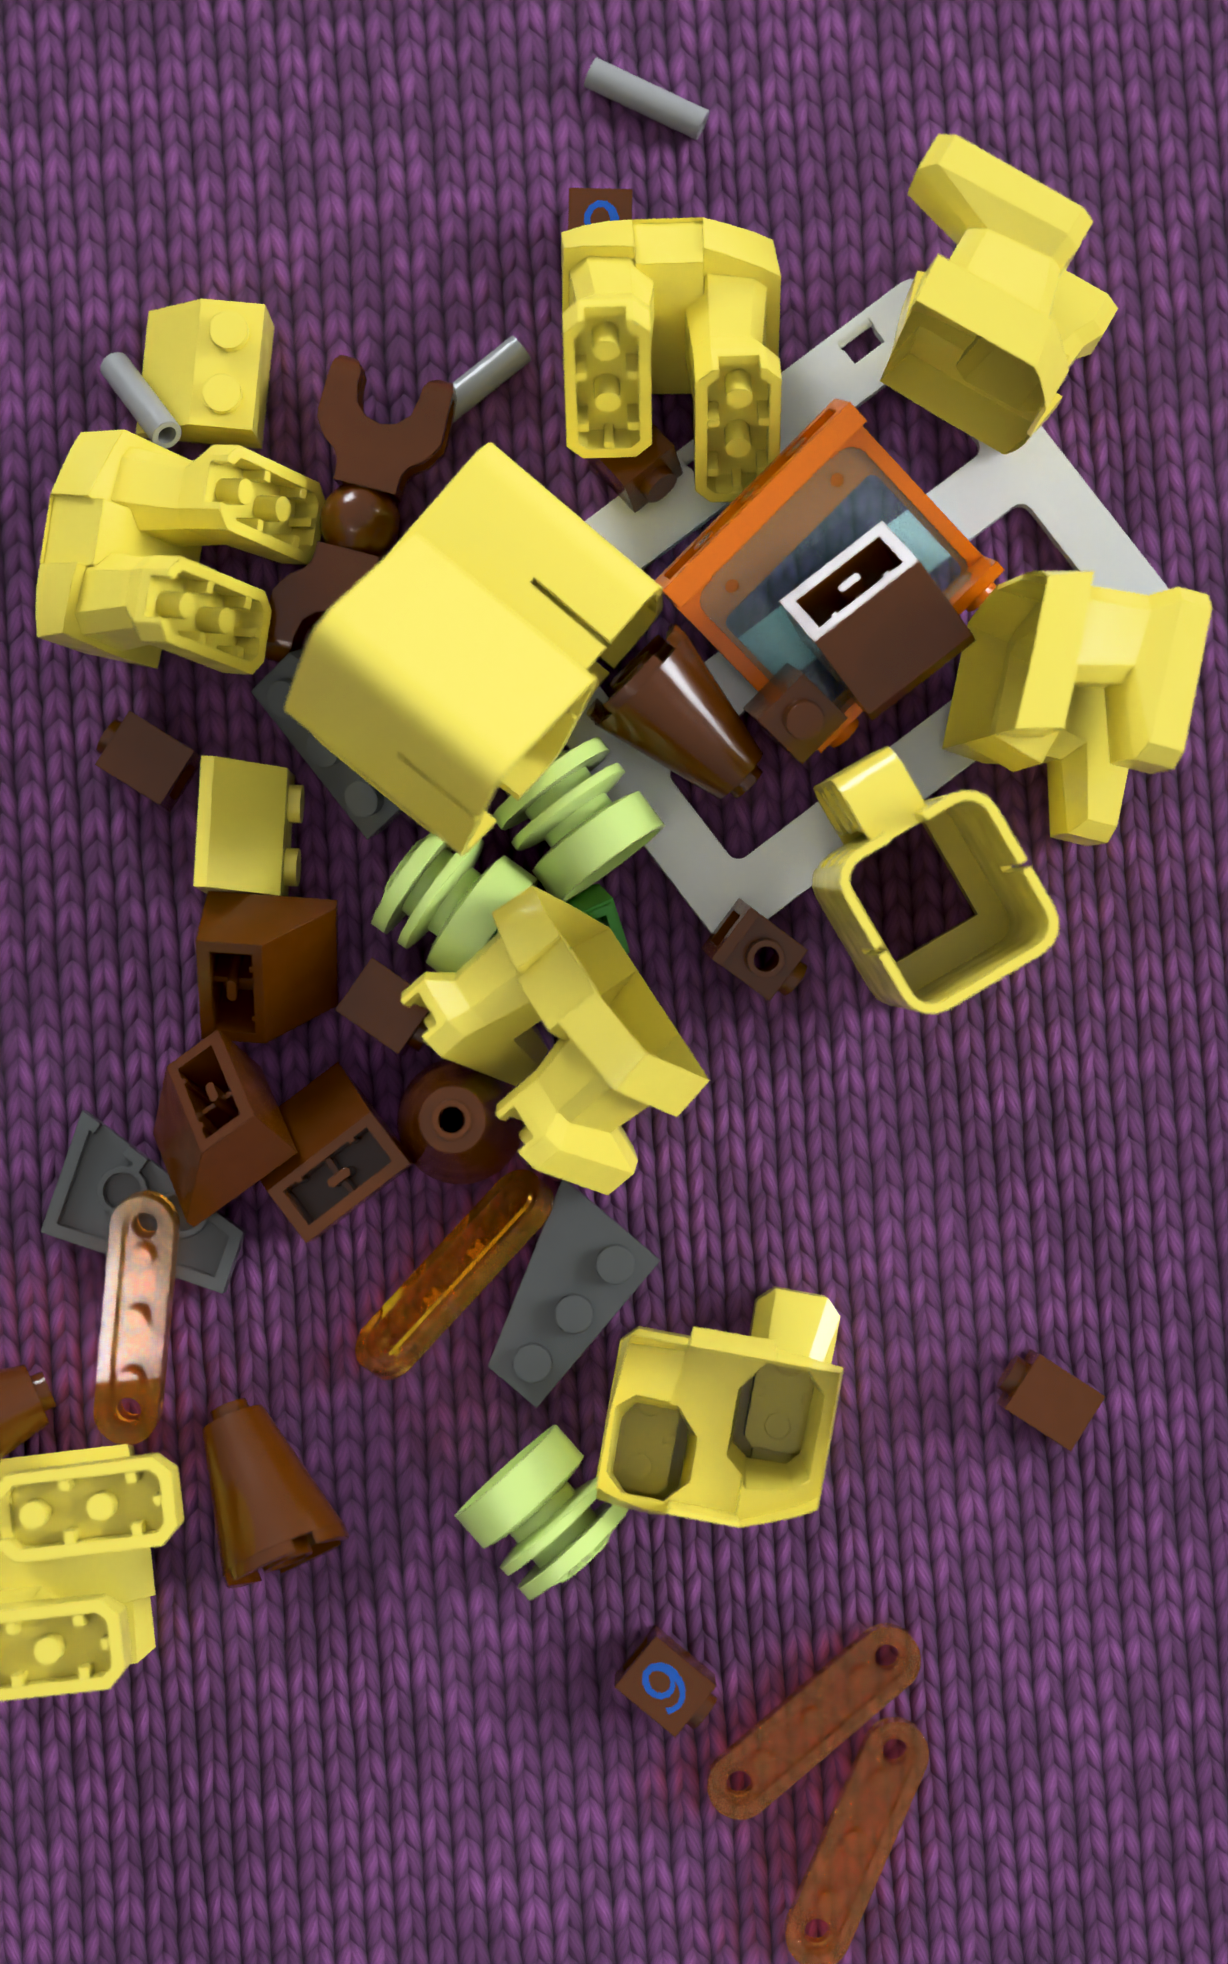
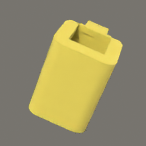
M491 442L484 445L472 456L389 552L390 554L406 538L417 532L597 678L598 683L593 693L610 675L605 668L596 662L597 658L600 657L610 667L615 669L648 631L663 609V588Z
M416 532L406 538L343 596L317 624L306 643L284 706V711L310 731L325 748L421 827L435 834L460 856H464L490 831L497 821L486 811L496 788L499 786L516 800H519L540 779L564 748L581 716V712L584 710L598 683V679Z
M890 747L882 748L864 756L813 787L823 811L843 846L831 852L820 862L818 868L814 870L812 888L818 903L868 989L879 1001L889 1006L921 1013L937 1014L949 1010L1032 961L1053 945L1059 932V917L1055 906L1032 866L1011 867L1027 861V858L999 809L988 796L977 791L962 790L924 800L901 760ZM921 822L974 915L895 961L851 886L850 876L855 864L862 858L891 842V839Z

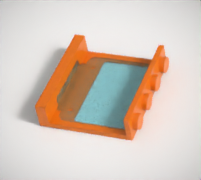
M836 398L654 580L663 588V595L758 692L786 663H789L804 673L848 717L817 749L820 753L829 745L835 748L844 743L859 726L857 717L863 710L800 639L779 602L783 597L881 521L919 559L959 615L965 609L971 612L979 608L996 588V584L993 581L1005 571L996 560L983 556L863 427L867 420L851 402Z

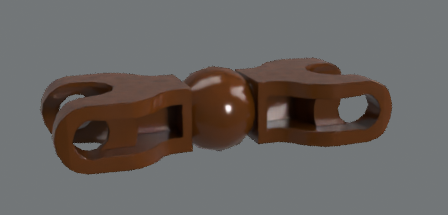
M339 355L333 360L318 406L317 417L324 437L334 448L337 456L333 479L339 487L327 497L320 512V530L325 543L317 541L312 561L303 569L287 575L272 591L269 602L272 612L265 652L267 660L280 662L288 653L298 650L309 626L322 619L343 596L382 561L380 557L392 547L399 533L400 515L395 501H402L406 485L414 476L430 470L445 456L457 403L454 383L442 380L429 381L423 386L420 398L409 417L397 424H379L368 418L364 413V391L367 379L365 370L356 358Z

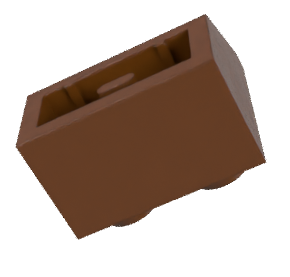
M883 521L879 522L779 601L803 643L872 721L976 641L972 632L919 559Z
M219 891L207 892L195 940L201 1039H205L219 1029L231 1041L266 1044L338 1006L337 900Z
M219 1029L166 1067L153 1135L185 1219L191 1226L196 1227L298 1152L261 1066Z
M337 1062L278 1107L298 1153L260 1181L305 1243H309L323 1235L413 1166L415 1162L340 1062Z

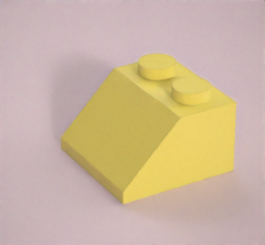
M201 298L148 312L142 376L180 425L182 435L179 441L215 445H241L248 448L262 449L274 336V324L265 304ZM137 422L136 435L142 438H149Z
M201 755L194 887L206 894L208 891L288 896L289 886H299L301 851L300 848H291L292 823H302L305 793L303 785H295V775L288 768L218 756Z

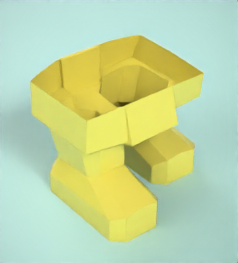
M938 134L919 165L907 195L957 244V247L949 260L938 254L926 272L917 271L902 306L890 359L880 381L942 420L1005 455L1023 446L1053 413L1063 397L1057 391L1067 376L1069 368L1076 359L1092 354L1118 307L1109 294L1066 270L1093 223L1084 207L958 135Z
M704 217L605 221L561 232L567 447L583 459L637 457L652 445L651 394H692L695 491L710 502H733L780 454L782 378L779 358L781 273L773 240L756 232Z
M125 429L80 432L68 453L50 494L36 588L37 637L85 654L158 669L163 649L222 673L253 675L264 663L272 612L266 592L199 564L202 546L228 545L281 564H308L313 558L317 541L320 542L321 538L320 512L325 503V498L320 483L241 445H212L193 461Z
M1031 571L997 585L967 623V627L972 632L976 641L961 652L942 749L984 764H1000L1012 772L1046 763L1050 837L1084 846L1108 843L1118 825L1128 770L1133 769L1149 774L1173 770L1184 752L1212 610L1209 595L1176 587L1144 595L1092 586L1094 571Z
M532 885L492 912L499 932L456 973L425 972L402 992L401 1002L407 1007L416 1004L431 1012L424 1018L428 1031L422 1037L440 1057L517 1086L496 1104L495 1114L498 1119L503 1121L513 1117L524 1122L526 1126L519 1131V1137L525 1145L518 1152L535 1170L608 1196L634 1174L638 1162L635 1149L621 1125L648 1106L678 1117L710 1080L612 930L574 906ZM541 1020L548 1031L559 1038L546 1057L548 1049L535 1025Z
M773 1286L755 1299L749 1336L693 1326L690 1336L638 1326L620 1338L596 1477L598 1476L596 1498L616 1506L649 1514H670L734 1527L774 1522L817 1510L822 1493L844 1369L832 1364L840 1315L830 1300L824 1295Z
M122 1444L1 1459L0 1701L110 1689L130 1664L140 1662L156 1647L150 1596L156 1595L151 1547L163 1546L184 1522L178 1466L160 1453L135 1456L134 1445Z

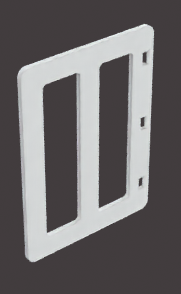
M908 279L899 283L781 373L780 453L835 398L849 401L857 409L887 386L880 379L890 359L901 309L914 279ZM871 327L873 333L882 344L857 363H854L848 354L841 349ZM1042 426L1023 446L1005 455L969 435L977 445V456L926 494L969 541L1012 509L1021 507L1031 514L1074 571H1094L1092 586L1144 595L1169 590ZM694 439L676 452L683 474L677 478L675 486L664 498L654 503L648 502L634 513L621 497L617 496L585 521L642 571L732 503L710 502L695 491L694 472L687 466L694 460ZM907 509L886 524L919 559L928 573L950 557ZM781 605L737 637L773 676L786 663L800 671L817 658L800 639ZM717 652L705 661V664L737 714L741 716L746 712L743 707L758 691L720 652ZM600 686L590 697L566 742V746L570 750L597 736L602 739L610 752L590 773L594 775L616 762L622 766L625 773L607 793L608 797L614 802L636 791H640L665 824V827L644 847L711 934L739 898L765 918L770 919L812 887L813 872L818 868L820 862L831 852L843 846L818 801L746 857L741 859L731 857L674 784L670 777L671 770L596 726L586 715L596 698L603 704L609 699ZM952 700L890 746L901 760L924 800L975 762V760L942 749Z

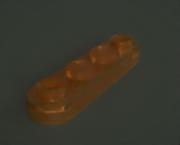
M527 1169L514 1170L500 1178L364 1325L355 1345V1355L359 1364L382 1380H393L409 1371L543 1226L553 1208L554 1197L551 1188L532 1171Z
M138 1191L129 1195L113 1212L109 1227L93 1415L95 1424L102 1435L108 1440L121 1445L137 1444L149 1437L158 1425L163 1413L180 1218L174 1204L167 1197L155 1191ZM149 1213L154 1216L158 1224L157 1230L148 1231L144 1229L139 1223V1214ZM132 1398L136 1400L140 1405L141 1413L132 1414L126 1411L123 1407L122 1399Z
M880 1623L868 1628L723 1751L712 1762L707 1774L708 1795L715 1809L722 1815L736 1820H745L758 1815L913 1683L920 1670L921 1654L911 1634L901 1626L891 1623ZM883 1645H892L898 1650L896 1661L889 1666H881L875 1662V1653ZM735 1771L746 1772L751 1777L750 1785L742 1791L732 1790L727 1785V1779L730 1774Z
M883 1718L874 1723L867 1731L786 1916L784 1933L787 1947L791 1955L801 1964H836L846 1954L929 1762L927 1742L921 1730L905 1718ZM899 1739L906 1744V1750L900 1758L888 1759L883 1755V1747L889 1740ZM814 1919H821L828 1924V1930L822 1937L812 1938L804 1931L808 1922Z

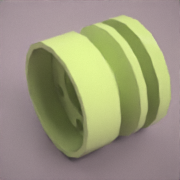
M598 736L573 749L560 752L547 771L519 800L512 796L508 797L492 816L497 820L496 823L501 830L512 828L528 818L531 820L514 837L511 843L518 851L530 848L544 840L548 843L551 849L539 860L532 872L549 894L564 902L572 899L609 874L652 840L665 827L663 821L640 791L630 793L614 802L608 797L607 793L625 773V770L619 763L616 762L607 766L594 775L590 773L610 752Z
M430 832L414 844L394 870L385 886L382 900L374 913L371 924L383 933L388 934L406 915L410 916L400 933L397 943L408 949L428 931H431L437 937L431 947L426 963L437 972L456 973L488 943L496 932L497 926L492 912L532 885L537 887L539 880L505 855L496 860L481 874L474 869V866L481 854L484 845L483 839L464 856H460L457 852L455 854L451 853L453 849Z
M557 1425L548 1428L493 1475L454 1515L484 1549L500 1541L508 1534L512 1536L517 1543L507 1554L500 1568L509 1576L531 1559L534 1561V1567L517 1586L530 1601L550 1587L560 1582H566L586 1566L605 1547L615 1527L629 1511L628 1508L607 1502L594 1511L590 1508V1505L597 1499L596 1486L598 1476L575 1490L567 1482L580 1465L584 1455Z

